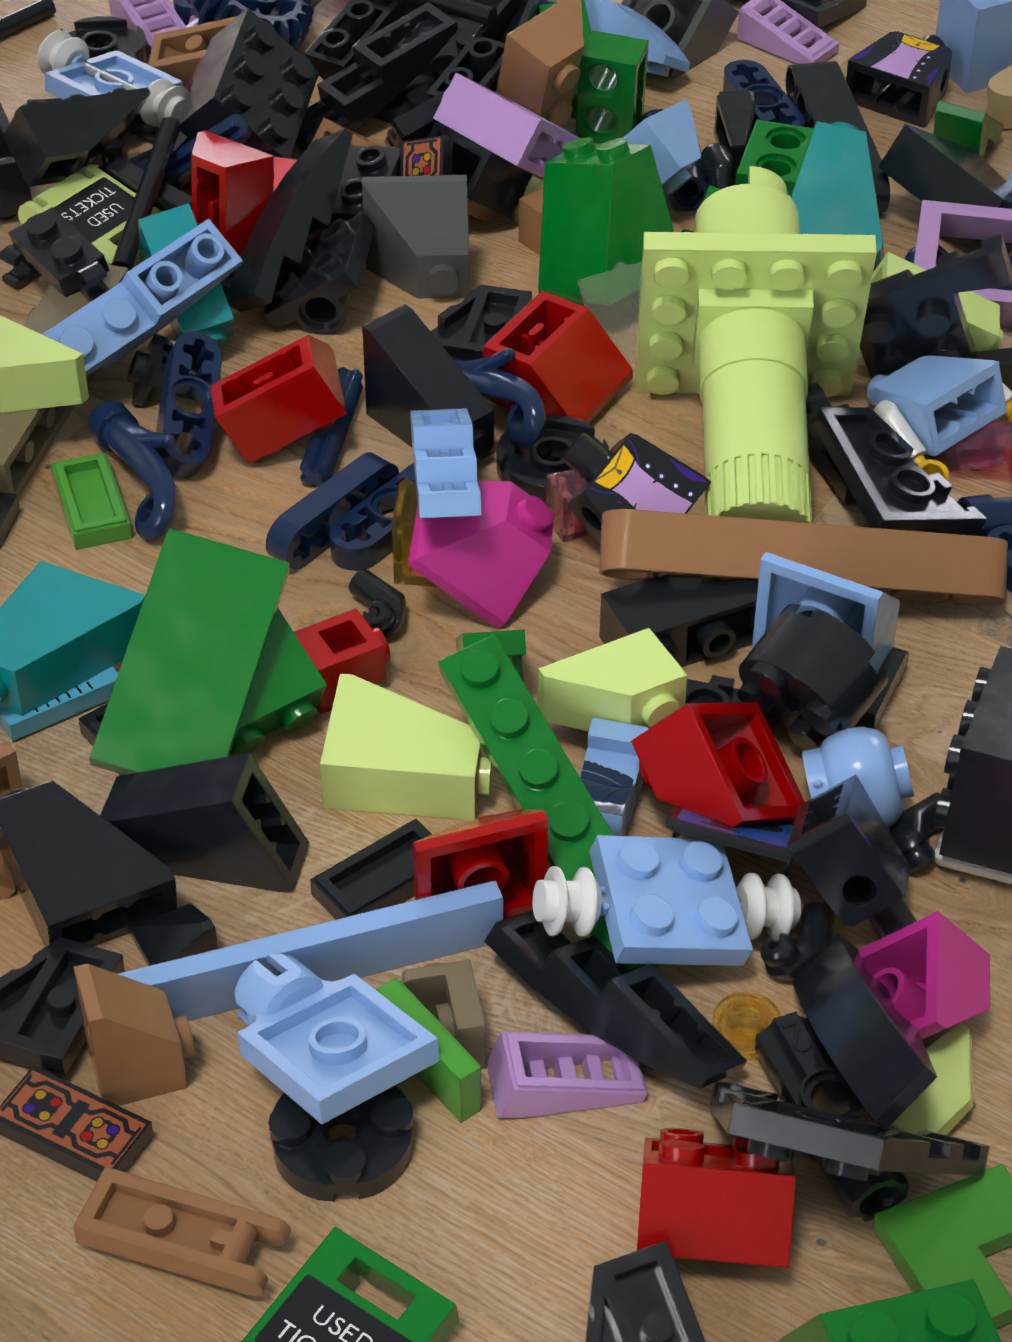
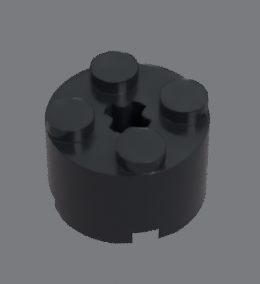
M789 604L782 610L740 664L739 676L743 685L737 691V696L741 702H758L764 716L770 712L775 720L788 728V735L796 745L803 750H810L821 747L822 742L833 733L854 728L886 686L888 673L884 666L877 675L869 662L875 654L874 649L846 623L817 608L810 617L797 614L796 612L801 604Z

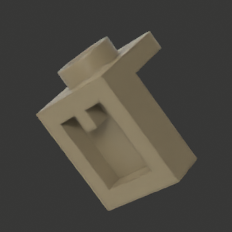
M471 960L431 963L423 967L404 970L402 972V983L481 1065V1069H486V1024Z

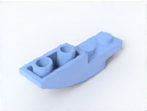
M539 0L532 18L537 16L538 5L556 2ZM584 0L591 32L594 30L649 40L648 73L668 77L670 69L688 72L690 62L675 42L648 18L630 7L613 0Z
M207 219L126 272L122 282L42 335L83 353L87 377L102 366L104 369H107L147 341L154 333L159 332L221 283L242 264L243 260L211 220Z

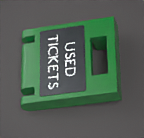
M334 1227L241 1342H444L459 1323L457 1305L342 1230ZM360 1275L408 1305L398 1320L354 1292L359 1285Z

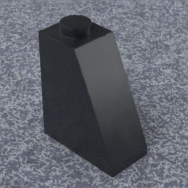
M908 124L904 125L878 166L885 174L920 201L930 200L1012 209V186L974 149ZM971 239L975 243L982 245V240ZM1005 243L1007 253L1009 254L1012 250V243Z
M404 304L362 326L366 414L412 447L410 411L467 408L473 424V448L477 463L494 454V409L412 308Z
M250 753L117 776L100 814L101 817L171 868L174 875L276 892L293 891L309 845L308 839Z
M53 780L32 788L23 787L16 789L0 799V852L45 947L59 937L97 946L129 934V927L177 909L176 878L171 868Z

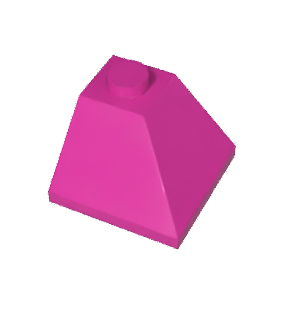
M477 481L481 491V516L420 518L417 506L408 566L499 629L507 623L551 553L555 513L549 510L541 499L529 495L511 481Z
M939 911L859 949L866 970L888 989L895 1009L918 1029L921 1039H925L990 1009V954Z

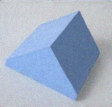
M940 0L935 36H938L944 42L945 47L952 51L949 78L965 93L988 88L989 79L1012 65V0Z

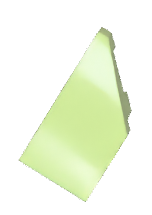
M963 1023L952 1028L926 1048L937 1078L889 1128L909 1133L927 1130L947 1135L972 1107H976L971 1050H973L972 1035L970 1029Z

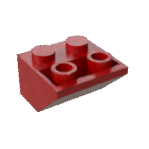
M209 131L198 132L191 154L193 215L197 225L210 219L240 256L261 211L273 194L274 156Z
M543 290L483 346V358L492 356L507 348L514 350L516 353L515 359L498 370L513 374L534 387L544 402L546 415L569 416L589 423L633 379L632 367L589 308ZM487 399L509 409L514 404V402Z
M310 335L211 385L215 418L248 464L266 455H274L282 451L289 443L315 430H323L332 425L336 419L347 414L334 351L328 343Z
M684 1128L661 1129L660 1139L645 1137L637 1250L667 1241L673 1258L789 1268L796 1179L792 1161L775 1160L752 1154L747 1151L749 1139L736 1135L733 1136V1145L703 1142V1132Z

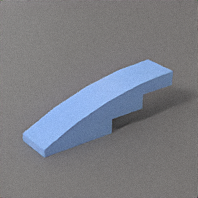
M467 408L410 411L415 482L420 518L481 516V491L477 482V458L473 448V424Z

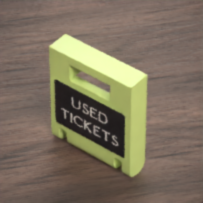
M88 164L80 169L79 172L70 175L37 195L32 201H27L21 205L18 210V217L23 224L33 215L43 213L51 207L55 208L104 254L107 264L111 265L117 249V245L114 242L119 240L122 235L136 193L95 165ZM154 206L151 215L162 211ZM139 250L133 268L142 263Z

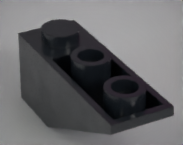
M148 87L133 90L117 88L106 94L85 97L82 94H76L64 100L46 103L30 101L15 111L14 117L2 137L28 187L57 183L87 166L131 125L151 93Z
M653 577L601 593L599 638L606 644L650 628L681 667L709 658L719 657L725 653L752 645L758 581Z

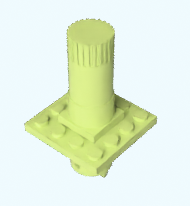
M749 166L748 184L723 188L703 201L695 217L696 232H644L635 360V393H654L658 395H668L671 393L700 394V400L703 404L704 476L711 481L705 490V515L812 523L806 414L808 385L813 383L819 384L826 397L851 396L877 254L876 236L800 234L798 208L791 196L787 194L785 182L780 176L768 169Z

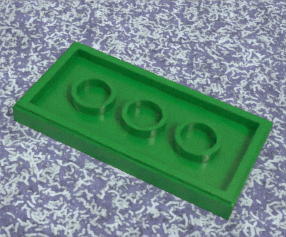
M168 528L89 757L90 765L127 775L230 756L289 574V562Z

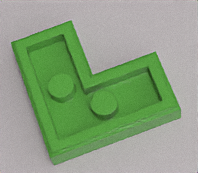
M1003 1164L985 1170V1175H972L875 1214L872 1229L913 1293L974 1279L995 1328L997 1329L1012 1322V1297L985 1258L988 1255L1012 1246V1176Z

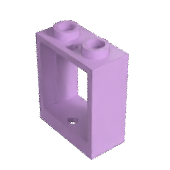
M455 73L449 87L444 92L441 103L433 119L510 163L541 178H544L545 162L564 153L562 147L566 143L580 139L518 103L458 73Z
M922 200L914 264L926 270L936 266L939 236L983 240L993 235L1002 234L1005 243H1012V209ZM990 288L972 291L999 304L1000 327L1012 329V291Z

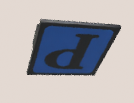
M675 806L667 817L666 824L673 826L672 838H679L680 834L787 862L784 873L786 877L789 875L793 859H796L787 846L794 825L792 823L731 827Z

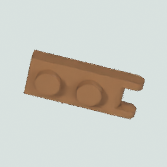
M105 1167L73 1226L78 1244L254 1297L262 1295L268 1282V1277L262 1270L244 1264L254 1242L257 1241L274 1247H282L291 1233L290 1226L280 1218L109 1167Z

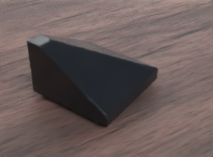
M192 903L129 927L130 935L148 966L218 949L216 928L213 922Z

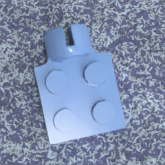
M271 953L267 954V962L282 974L275 976L255 960L240 976L234 990L236 1004L242 1008L237 1013L238 1019L248 1026L237 1032L240 1055L321 1124L347 1112L440 1061L438 1038L356 974L333 982L321 980L295 957Z

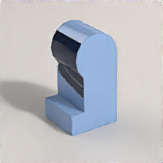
M592 717L588 732L587 751L580 778L614 836H625L628 824L632 822L644 780L639 769L640 761L631 740L648 730L649 727Z

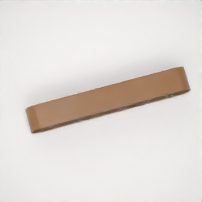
M613 509L602 513L599 573L610 578L642 581L653 577L758 581L760 560L765 552L882 591L898 600L963 605H997L1006 602L1008 542L1000 538L635 509Z

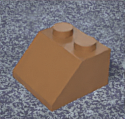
M561 0L507 34L496 93L518 103L559 127H562L572 114V98L575 85L580 77L579 66L584 47L581 0Z

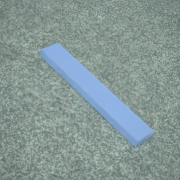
M490 881L119 973V975L164 990L173 1018L186 1015L187 1020L192 1021L241 1008L236 1004L234 990L240 976L255 960L275 976L282 974L267 962V954L278 953L293 956L321 980L333 982L344 979L352 974H356L361 978L487 946L484 941L496 922L503 920V896L497 882Z

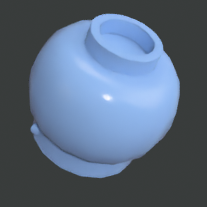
M854 727L837 731L828 736L822 742L821 747L802 751L811 799L856 774L887 828H889L902 815V799L914 796L903 745L890 748L885 735L876 729Z

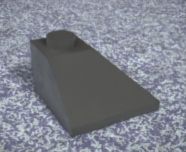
M623 0L622 2L623 5L630 7L652 21L675 42L690 62L689 70L718 52L739 14L726 0ZM670 69L668 76L675 79L685 72Z
M467 175L362 177L363 212L376 226L365 262L366 270L417 299L465 298V295L469 293Z

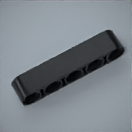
M837 61L788 65L785 78L786 95L804 116L805 127L814 128L816 121L828 124L845 122L861 131H866L878 212H886L890 203L889 177L878 167L882 159Z

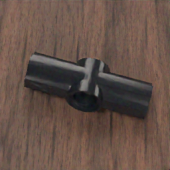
M797 1012L774 1018L764 1031L756 1035L755 1051L784 1102L874 1124L864 1106L825 1050L807 1017L803 1018ZM808 1154L809 1157L818 1161L822 1167L824 1157ZM824 1171L849 1217H859L864 1222L873 1220L876 1213L894 1207L897 1203L904 1200L909 1190V1183L903 1172L881 1171L880 1176L868 1174L867 1180H856Z

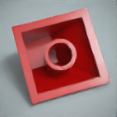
M758 702L687 703L631 740L640 761V773L647 785L653 789L657 799L725 825L742 827L794 822L799 806L805 803Z
M521 808L496 815H486L476 820L459 823L413 842L415 900L496 881L503 896V920L533 910L532 899L535 884L538 880H544L547 873L548 818L544 810Z

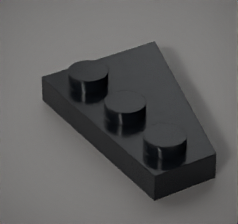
M820 407L813 426L870 528L971 536L980 535L987 518L974 505L963 509L949 495L953 485L940 473L928 475L910 458L914 449L870 407Z

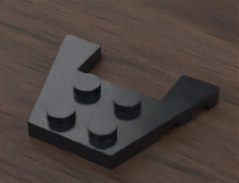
M1002 234L983 239L981 249L961 256L957 250L938 257V266L913 275L907 269L871 283L860 342V350L871 379L879 374L888 376L919 357L927 355L999 361L1002 382L1012 391V348L976 351L958 294L959 292L1011 286L1012 267Z
M721 1080L714 1083L709 1109L728 1134L749 1139L747 1151L752 1154L788 1162L793 1160V1156L808 1157V1154L824 1157L821 1170L856 1180H867L868 1174L880 1176L881 1171L985 1175L990 1150L989 1145L927 1130L909 1133L888 1128L885 1131L876 1124L777 1101L778 1094Z

